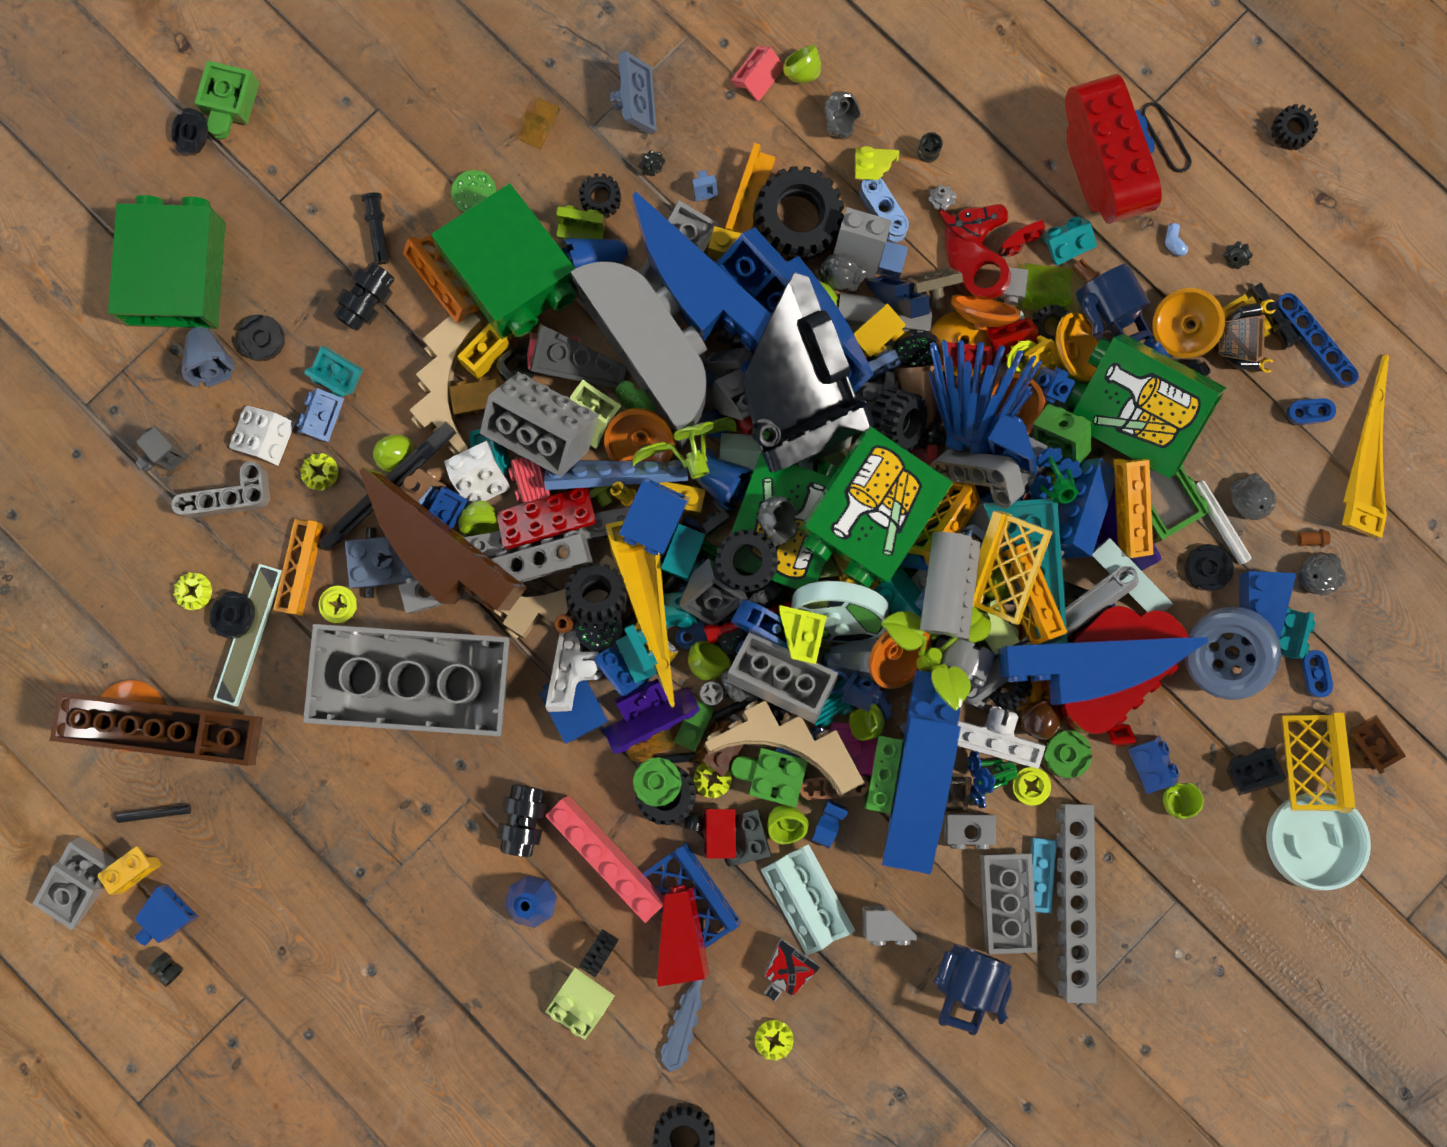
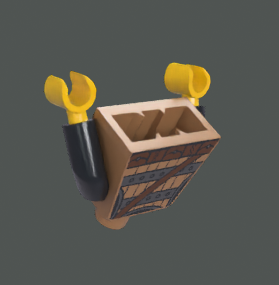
M1264 300L1261 304L1255 303L1241 306L1228 314L1223 334L1216 345H1219V355L1225 356L1226 361L1236 368L1242 370H1258L1260 368L1265 373L1272 371L1270 368H1264L1266 362L1274 361L1269 357H1263L1265 314L1275 312V310L1267 311L1266 304L1274 302V300Z

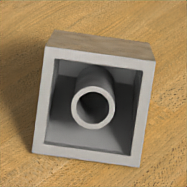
M847 207L834 254H847L853 263L862 266L865 270L866 276L864 279L875 278L892 220Z

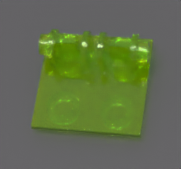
M1026 263L1025 269L1028 270L1025 298L1022 301L1021 309L1038 310L1045 306L1058 305L1065 307L1064 310L1067 311L1072 301V295H1070L1072 269Z

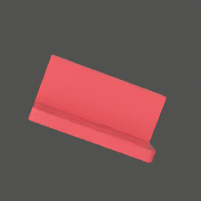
M757 45L733 76L731 82L735 87L746 88L755 100L760 101L783 71L784 64L771 47Z

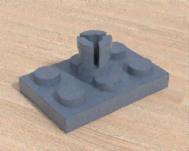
M627 51L619 53L618 70L621 86L620 90L613 91L610 94L611 101L616 99L618 101L613 103L612 106L616 110L622 109L624 121L648 134L657 132L652 67Z
M387 537L345 541L350 589L406 583V579L414 577L393 549Z

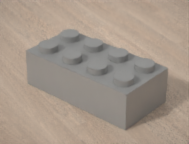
M749 631L728 671L727 682L815 724L836 683L838 673L818 663L812 664L791 659L788 649Z

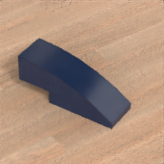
M888 276L867 280V286L885 305L888 304L898 314L911 319L930 314L929 295L914 292V282Z

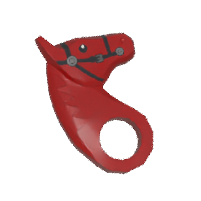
M994 204L984 207L966 208L952 215L945 210H938L941 219L946 225L945 249L947 259L951 268L962 273L963 282L960 284L977 299L992 300L1001 296L1010 285L1011 272L1004 258L986 248L982 242L989 231L1002 226L1008 221L1006 207L1002 204ZM988 264L999 267L1001 275L995 285L989 288H980L975 285L974 276L979 268Z

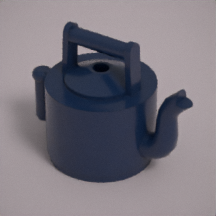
M1126 263L1101 274L1075 293L1085 317L1092 326V337L1100 341L1103 338V333L1106 331H1111L1114 337L1124 334L1122 329L1132 323H1135L1139 332L1129 337L1142 341L1152 336L1141 315L1142 310L1148 307L1151 302L1131 267Z
M954 943L950 952L946 951L944 953L937 976L934 978V983L938 985L937 989L946 994L939 1017V1024L967 1031L970 1035L974 1036L978 1032L985 1011L995 1013L999 1024H1003L1008 1019L1006 1005L1012 992V980L1010 979L1012 966L987 954ZM954 1003L964 1010L975 1011L971 1022L950 1016Z

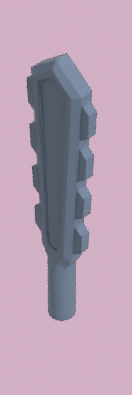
M703 980L692 981L691 987L686 993L682 994L679 1001L681 1008L675 1012L673 1017L675 1024L670 1026L667 1034L669 1040L663 1044L660 1052L662 1055L661 1061L668 1072L683 1067V1063H686L688 1060L689 1050L687 1047L689 1044H692L694 1037L692 1028L697 1025L698 1021L696 1012L701 1009L703 1002L700 998V988Z

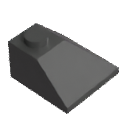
M708 559L692 572L680 601V607L704 622L716 625L735 610L742 600H747V595L743 591L736 590L726 584L721 579L720 574H718L717 564Z

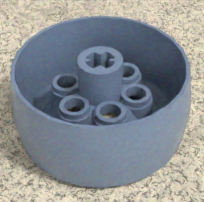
M1232 606L1212 610L1197 621L1188 635V638L1208 637L1206 644L1185 657V664L1194 682L1205 692L1215 697L1227 700L1251 697L1262 691L1273 680L1279 669L1281 645L1278 635L1267 619L1251 609ZM1224 633H1233L1234 637L1227 639ZM1246 637L1251 644L1246 645L1242 638ZM1217 642L1220 648L1213 650L1210 647V643ZM1236 646L1239 649L1238 654L1234 655L1233 651H1228L1227 647ZM1248 654H1253L1256 660L1254 662L1247 661L1246 656ZM1216 659L1222 660L1224 663L1223 667H1216L1214 661ZM1235 665L1240 666L1242 669L1241 673H1234L1232 667Z

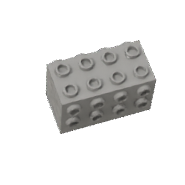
M518 372L489 394L480 434L562 477L588 453L599 415L589 408L570 400L567 396H563L551 390L548 386L542 385L532 380L529 376Z

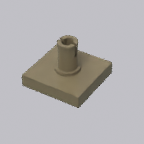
M949 267L908 277L906 281L914 282V291L916 293L929 291L932 309H940L946 307L943 287L963 282L961 272Z

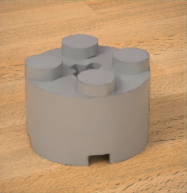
M957 639L944 651L942 662L939 665L946 664L948 669L953 666L959 667L968 675L972 684L983 687L995 653L984 647L980 649L969 641Z

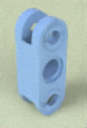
M881 178L879 180L863 179L860 189L861 201L870 214L892 220L887 240L892 243L901 242L909 228V221ZM886 206L890 211L882 212L878 207Z

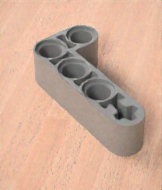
M947 450L930 465L931 468L953 482L989 486L994 502L1003 509L1009 508L1025 492L1019 465L1011 457Z
M254 461L245 462L240 468L241 486L176 495L171 503L172 510L186 518H196L264 508L270 501L267 470ZM257 468V476L250 479V472ZM260 491V498L253 502V494ZM236 494V496H237L236 502H235L234 504L230 505V504H229V499H230V497H231L232 495ZM209 498H213L212 506L206 508V501Z

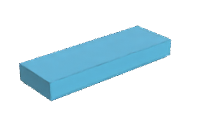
M1031 838L1030 853L1032 854L1035 912L1052 913L1057 840Z

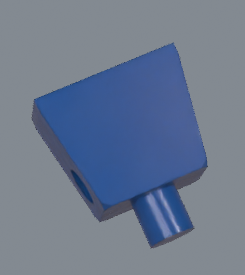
M168 884L158 886L136 916V921L143 928L135 935V939L143 946H146L152 939L161 943L174 936L199 916Z

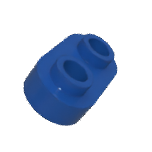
M1327 398L1299 400L1287 408L1286 415L1288 420L1295 425L1325 423L1335 416L1336 406ZM1319 408H1321L1324 411L1323 415L1319 414ZM1296 410L1301 413V417L1295 415Z
M699 619V624H692V626L686 628L681 627L676 633V642L679 647L690 650L693 644L699 641H708L703 628L706 622ZM686 633L692 635V639L689 642L683 640V636Z
M1319 650L1308 651L1307 655L1301 659L1306 689L1313 697H1326L1333 690V681L1327 656ZM1311 658L1315 660L1314 667L1310 665ZM1316 682H1319L1321 685L1319 690L1315 688Z

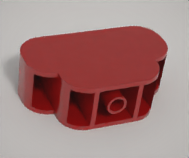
M1113 74L1070 87L1065 97V110L1069 123L1066 131L1067 147L1084 198L1092 212H1100L1102 218L1108 224L1155 211L1162 199L1161 183L1123 78L1119 74Z
M1116 606L1104 610L1101 614L1090 620L1091 624L1089 626L1086 624L1082 626L1067 641L1068 643L1172 639L1188 638V634L1185 628L1167 612L1156 610L1145 614H1137L1130 608ZM1178 663L1156 677L1114 694L1087 701L1058 704L1062 714V721L1070 729L1085 734H1100L1109 731L1114 726L1119 727L1127 720L1126 714L1131 709L1136 710L1144 703L1143 697L1148 692L1153 693L1162 685L1161 679L1166 675L1168 677L1171 676L1179 668Z

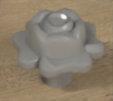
M939 185L936 189L930 191L931 196L928 200L935 209L941 208L946 210L949 206L955 204L954 199L957 197V194L952 191L951 186L944 187Z

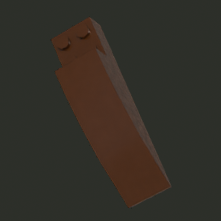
M363 467L360 469V475L379 525L408 570L440 604H456L466 591L472 596L477 594L483 599L482 604L491 611L495 609L498 611L511 610L527 587L383 474Z
M58 692L49 741L251 766L256 764L263 717Z

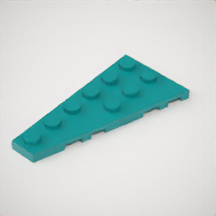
M1051 498L1016 501L1007 509L1000 508L996 503L983 504L990 520L993 511H1004L1016 518L1053 531L1040 568L1066 627L1058 503H1054ZM1011 522L1008 532L1012 539L1022 533L1018 524ZM1034 532L1028 535L1033 548L1040 545L1044 534ZM1021 538L1013 542L1016 547L1024 544L1025 540ZM1009 545L1002 548L1003 552L1010 549ZM1035 626L1039 638H1042L1038 628ZM1067 633L1045 641L1042 644L1068 643Z

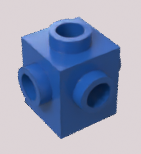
M1042 366L1035 382L1041 387L1045 400L1052 403L1055 400H1059L1065 403L1076 382L1067 377L1069 372L1058 367L1052 370Z

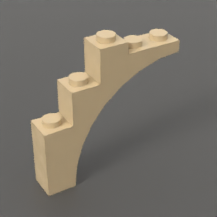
M474 313L466 315L464 321L457 324L449 316L423 338L427 345L424 349L433 360L416 375L421 380L417 384L427 395L410 409L414 415L411 420L419 429L425 427L430 432L436 426L435 431L445 421L453 427L457 434L449 440L451 445L448 448L454 455H458L469 448L463 441L455 423L449 387L452 386L454 372L459 361L457 356L484 327Z
M607 555L599 562L602 567L604 564L610 565V570L613 568L618 570L614 559ZM566 588L547 595L520 596L511 610L498 611L495 609L493 611L502 618L505 614L508 615L503 624L508 627L506 632L515 638H518L519 635L526 638L541 615L543 616L541 621L552 628L557 616L561 614L570 615L565 596ZM593 590L588 592L584 599L588 602L598 603L608 598L609 594L603 590ZM478 595L472 597L482 604L483 599Z
M757 700L745 707L746 711L743 713L746 722L743 723L742 720L736 721L728 726L730 730L722 734L720 731L709 735L707 737L708 741L704 745L708 754L727 747L744 744L768 745L785 749L801 756L814 765L830 781L839 796L852 791L864 783L836 730L831 733L829 730H826L815 736L817 740L814 741L805 722L799 716L794 718L791 715L781 721L782 725L779 726L766 701L759 703Z

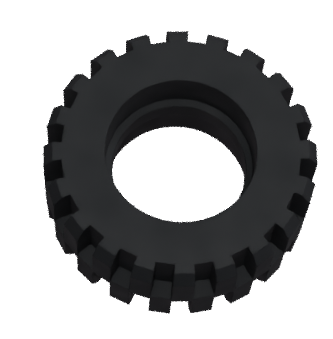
M791 166L787 172L785 169L779 170L776 176L772 175L767 179L754 205V228L763 235L777 252L781 253L780 255L785 260L787 256L792 257V259L799 256L809 260L815 254L818 256L822 254L834 241L840 231L844 218L842 213L844 203L842 200H839L841 195L839 189H833L832 185L834 182L830 178L825 180L822 177L823 172L819 170L816 173L811 172V167L804 166L802 170H798V166ZM789 196H800L809 200L815 206L819 215L817 226L808 232L790 230L779 219L777 213L779 202Z

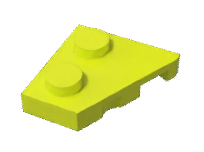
M869 146L855 148V179L879 180L883 173L891 168V162L898 161L899 150L874 149Z
M780 605L779 612L791 659L816 664L827 616Z

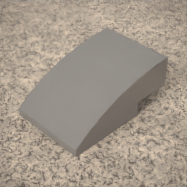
M81 837L69 842L60 861L52 866L33 905L71 930L75 929L105 888L98 878V874L117 860Z

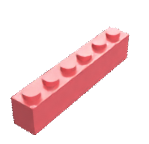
M570 795L561 799L545 815L644 923L664 905V896Z

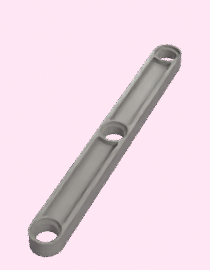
M1123 566L1117 569L1065 608L1067 637L1138 585V575L1133 567ZM1124 574L1134 576L1130 582L1120 581ZM1026 636L1014 646L1032 644L1029 637ZM999 657L993 661L983 687L971 683V687L977 688L978 692L973 697H966L964 701L967 704L979 703L1007 682V678H1000Z

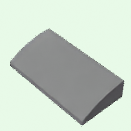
M680 200L676 203L668 218V221L703 253L711 240L714 226L717 227L719 224ZM647 257L639 273L647 279L656 292L662 287Z
M980 854L985 952L988 954L1036 953L1037 939L1032 854Z

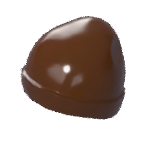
M1040 699L1028 704L1023 709L1019 718L1020 727L1028 735L1042 740L1053 737L1062 722L1059 705H1051L1050 699Z

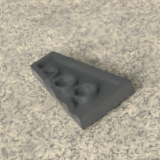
M542 324L539 325L530 367L531 371L577 381L584 380L587 383L616 388L624 381L627 369L625 365Z

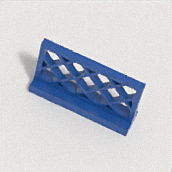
M687 842L642 873L645 877L651 873L662 874L660 887H656L662 895L663 892L668 893L671 891V889L664 888L666 875L679 878L678 885H681L682 879L693 882L695 885V900H705L709 905L707 914L698 912L699 917L706 918L705 930H701L702 935H704L705 949L727 933L735 930L742 922ZM674 857L681 865L679 874L666 871L668 861ZM664 865L663 870H658L659 867ZM710 919L719 920L724 929L719 933L709 932ZM707 936H712V938L706 941Z

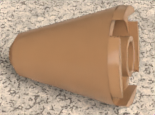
M934 366L895 369L900 389L920 394L925 399L928 414L925 428H930V423L935 422L937 402L928 372L932 374L938 391Z

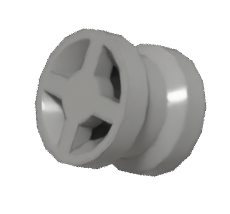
M707 682L700 690L702 701L709 706L719 704L724 696L722 686L716 682Z

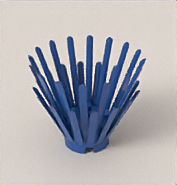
M942 340L947 383L946 392L936 343L932 342L930 350L938 391L932 374L928 372L947 433L946 445L962 451L963 447L968 448L970 453H990L991 449L988 441L990 434L1002 414L1008 417L1010 415L1015 416L1033 393V391H1030L1032 386H1028V384L1039 369L1042 360L1036 363L1029 374L1036 355L1029 359L996 417L1023 355V351H1017L1006 375L1000 379L995 394L991 396L1005 347L1003 345L998 347L993 366L988 365L986 367L979 387L984 343L978 342L971 386L972 364L969 361L964 363V342L959 340L957 390L954 381L953 360L949 356L948 343L946 340Z

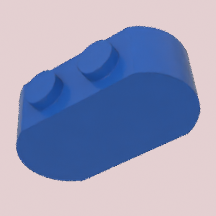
M742 600L731 623L747 633L750 631L789 650L781 617L763 606L748 600Z

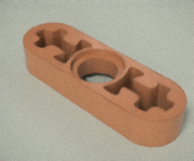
M861 775L864 787L860 788V792H856V789L847 794L839 796L838 793L831 794L828 792L827 784L830 781L826 777L806 778L802 782L800 794L808 800L862 796L867 793L869 782L866 777ZM824 780L823 791L825 795H820L821 790L813 791L812 796H809L808 792L803 790L804 787H807L808 782H812L813 786H820L819 781Z

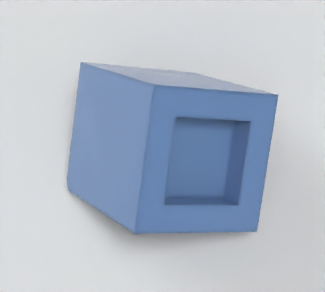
M886 241L877 274L899 279L908 247Z

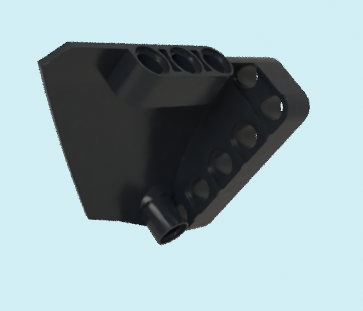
M798 273L792 274L742 380L753 424L752 438L758 443L770 473L787 468L875 425L866 401L858 400L855 397L848 378L850 368L829 314L825 310H821L809 277ZM768 428L770 436L764 441L762 434Z

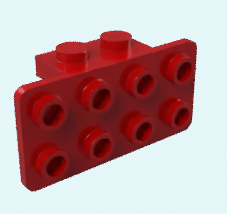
M587 487L555 494L500 510L497 513L502 545L505 549L515 548L596 523Z

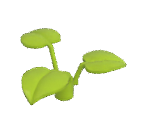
M724 417L712 422H704L682 428L674 433V439L678 441L689 437L692 452L686 454V460L672 443L660 442L638 450L632 461L633 466L649 456L671 449L682 462L683 467H688L692 479L703 477L710 473L706 463L708 460L706 457L705 435L720 431L736 432V422L732 417ZM696 435L701 436V452L696 448L694 436Z
M973 606L968 640L972 643H978L989 635L991 620L985 611ZM908 611L897 612L888 616L882 621L881 625L888 631L895 643L903 649L911 651L921 646L918 652L919 657L916 661L918 669L920 671L932 672V684L938 694L953 710H958L970 692V679L959 667L953 666L948 669L946 664L939 665L942 662V652L958 638L952 637L940 649L930 647L925 650L927 638L923 635L925 631L920 630L922 619L920 616Z

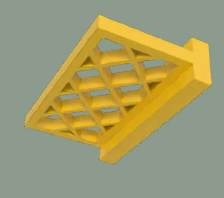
M993 511L980 549L973 606L1016 625L1020 624L1053 531L1016 518L1007 512ZM1011 522L1018 524L1022 533L1012 539L1008 532ZM1034 532L1044 534L1040 545L1033 548L1028 535ZM1024 538L1028 550L1018 555L1013 542ZM1009 545L1013 558L1003 562L1000 555L1001 549ZM1031 554L1034 561L1033 566L1025 571L1020 558ZM1015 561L1020 574L1010 578L1005 565ZM1000 568L1005 581L995 585L992 575L995 570ZM1022 577L1025 588L1023 592L1017 594L1012 581ZM1007 584L1012 597L1002 601L997 588ZM992 591L997 604L993 606L983 604L986 593ZM1014 600L1017 607L1015 616L1007 614L1004 604Z
M1344 712L1333 713V715L1282 716L1281 722L1291 811H1340V813H1351L1355 808V798ZM1288 722H1298L1305 729L1298 736H1295L1289 731ZM1315 722L1327 723V732L1323 736L1311 728ZM1306 731H1309L1318 739L1312 748L1300 740ZM1321 742L1330 749V755L1325 760L1314 751ZM1295 743H1298L1307 751L1300 760L1291 753V747ZM1309 754L1321 763L1314 772L1302 763ZM1298 766L1310 775L1303 783L1299 782L1293 774V771ZM1323 766L1328 768L1333 774V778L1328 784L1316 774ZM1312 777L1324 786L1317 795L1305 787ZM1301 789L1313 799L1308 805H1297L1296 794ZM1327 789L1335 796L1336 805H1327L1318 797Z

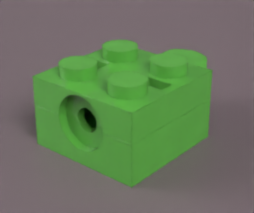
M207 60L195 99V105L204 115L209 116L207 120L209 133L216 139H225L230 133L232 122L248 125L260 82L250 70Z
M1047 404L1033 423L1034 439L1047 445V448H1060L1063 456L1062 459L1070 458L1072 461L1077 460L1081 465L1091 451V422L1082 416H1076L1061 407Z
M760 748L758 760L745 756L737 757L732 763L731 770L736 778L752 782L749 795L796 808L808 761Z

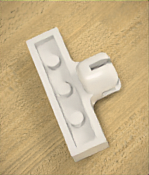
M575 630L559 634L545 706L548 712L572 711L577 683L584 680H598L603 672H597L601 670L594 661L599 652H582L584 645L578 640Z
M993 706L990 709L984 726H978L961 720L958 722V726H961L958 746L1039 769L1046 747L1044 744L1014 735L1018 716L1009 709H1006L1004 713L1001 707Z

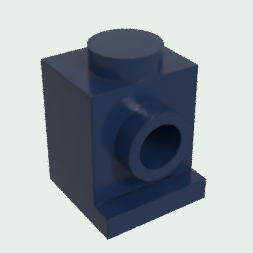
M854 670L846 683L842 701L869 712L873 704L878 705L883 691H880V685L875 681L859 676V672Z

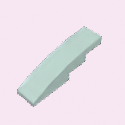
M1110 538L1093 551L1092 556L1110 574L1123 566H1131L1136 570L1139 580L1138 585L1128 593L1147 612L1156 610L1165 612L1173 605L1169 598ZM1124 574L1120 581L1130 582L1134 576Z

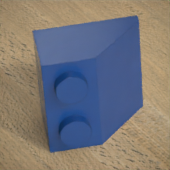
M1002 414L988 438L992 455L1011 457L1018 463L1019 468L1036 475L1038 472L1036 459L1025 424L1017 416L1010 415L1008 417Z

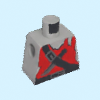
M780 938L764 972V976L771 981L764 994L774 1001L779 998L783 990L794 996L819 970V964L786 940Z

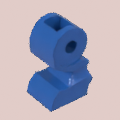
M827 799L823 808V814L819 817L811 841L829 849L838 833L840 819L844 820L848 813V807Z

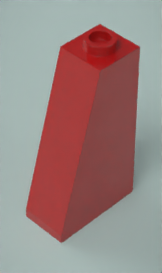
M685 884L671 887V891L664 895L657 976L658 987L703 980L710 974L693 887L685 888Z

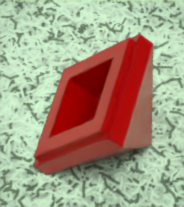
M1130 725L1114 726L1107 731L1113 745L1120 747L1136 743Z

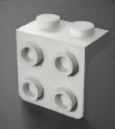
M246 406L240 415V420L231 437L229 447L235 451L256 456L278 466L295 422L274 412Z
M487 441L444 461L450 481L461 496L469 499L466 503L467 506L475 501L489 500L510 489L509 482L497 465Z

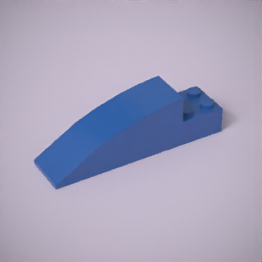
M635 192L633 194L634 211L649 262L661 287H666L675 299L680 309L678 313L688 327L693 326L704 342L723 322V327L732 336L736 334L741 339V344L748 351H755L772 314L641 195Z
M756 228L742 233L716 264L771 314L793 273L809 277L821 310H825L833 322L850 368L848 378L855 393L874 374L853 331L827 291L799 256L786 262Z
M1208 637L1006 646L998 649L1000 678H1007V682L1027 681V677H1032V681L1049 680L1051 705L1087 701L1128 689L1162 674L1206 644Z
M916 670L913 677L882 865L931 874L961 729V726H958L961 706L958 710H953L934 688L931 680L932 673Z

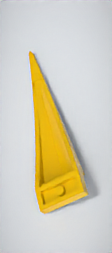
M1388 354L1383 355L1343 500L1346 508L1342 525L1373 538L1383 537L1387 518L1383 473V422L1389 363Z
M625 520L608 523L605 528L612 556L619 574L624 578L626 592L640 629H642L647 639L648 650H652L658 662L655 668L670 707L673 708L675 703L660 553L657 556L645 551L646 546L636 543V545H632L623 541L624 536L620 535L619 532Z

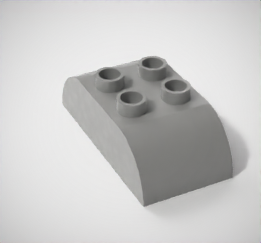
M613 262L590 263L571 271L581 303L619 359L627 367L636 384L651 398L655 405L656 413L668 422L673 434L682 428L703 423L707 411L706 375L703 366L707 363V359L703 352L707 348L693 326H689L683 331L679 328L681 321L676 313L680 309L668 289L663 287L655 292L647 279L628 266ZM689 437L678 441L675 440L681 450L690 444Z
M313 624L303 723L502 736L510 637Z

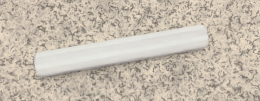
M1204 480L1196 483V491L1208 503V510L1210 512L1208 515L1240 565L1247 563L1252 559L1251 555Z

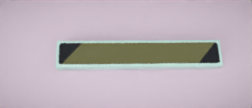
M259 564L248 595L255 607V619L252 627L245 635L233 639L213 700L239 706L279 587L281 570Z

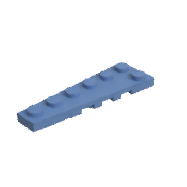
M678 460L670 462L640 461L635 466H633L632 461H578L562 477L545 469L544 483L545 490L612 486L615 482H622L624 485L641 484L646 478L657 483L688 481L687 468L683 467L682 462Z

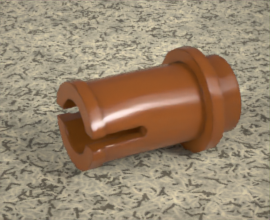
M1083 258L1072 267V270L1086 282L1084 285L1100 275Z
M1324 529L1314 532L1299 531L1297 534V543L1300 547L1319 545L1321 548H1324L1325 545L1330 544L1331 540L1329 531Z
M561 614L556 617L554 626L558 632L567 633L575 630V622L571 616Z

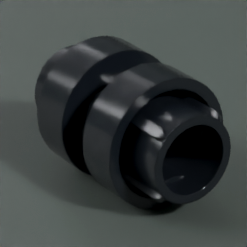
M374 262L368 264L365 270L357 268L350 278V281L354 284L353 288L350 291L343 288L335 299L339 306L333 315L355 331H358L364 323L371 325L378 315V312L373 308L378 302L385 305L393 294L389 287L394 282V277Z
M514 784L511 787L510 797L504 796L502 812L508 813L507 823H499L497 838L502 840L500 847L502 853L530 857L533 855L534 845H540L542 829L536 828L537 818H545L547 803L542 802L543 789Z

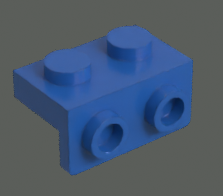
M443 486L441 490L435 489L429 501L433 504L429 511L453 529L469 499Z
M1160 736L1128 749L1147 794L1173 786L1179 781V770L1176 764L1171 762L1168 756L1170 754L1169 747L1165 741H1162Z

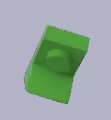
M698 700L696 702L700 711L692 718L683 720L674 740L675 743L692 751H695L715 710V708Z

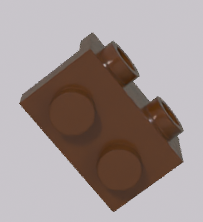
M1377 714L1351 729L1353 737L1350 740L1357 750L1362 749L1367 756L1364 759L1372 770L1377 769L1382 774L1385 772L1384 769L1406 757L1402 748Z
M729 721L714 722L708 729L707 737L717 731H720L722 734L730 730L728 726L731 723ZM706 737L695 749L696 754L692 760L696 763L704 764L719 777H724L743 745L727 747L708 754L704 746L705 742L708 741Z

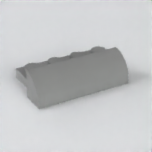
M840 293L838 309L854 333L885 306L879 298ZM929 305L930 314L912 319L895 312L906 324L902 330L904 332L909 330H917V332H923V330L930 331L932 305ZM890 339L884 345H890L894 349L895 341Z
M933 532L920 630L959 639H969L981 542L972 540V536L952 532Z

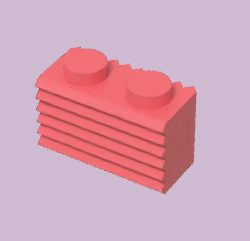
M525 457L511 460L512 467L508 468L512 482L516 481L518 485L515 495L519 504L551 496L550 490H545V472L543 467Z

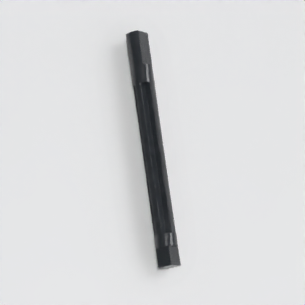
M445 421L392 470L386 478L400 487L407 476H412L417 469L427 462L457 432ZM368 494L318 541L325 551H330L337 543H340L374 511Z

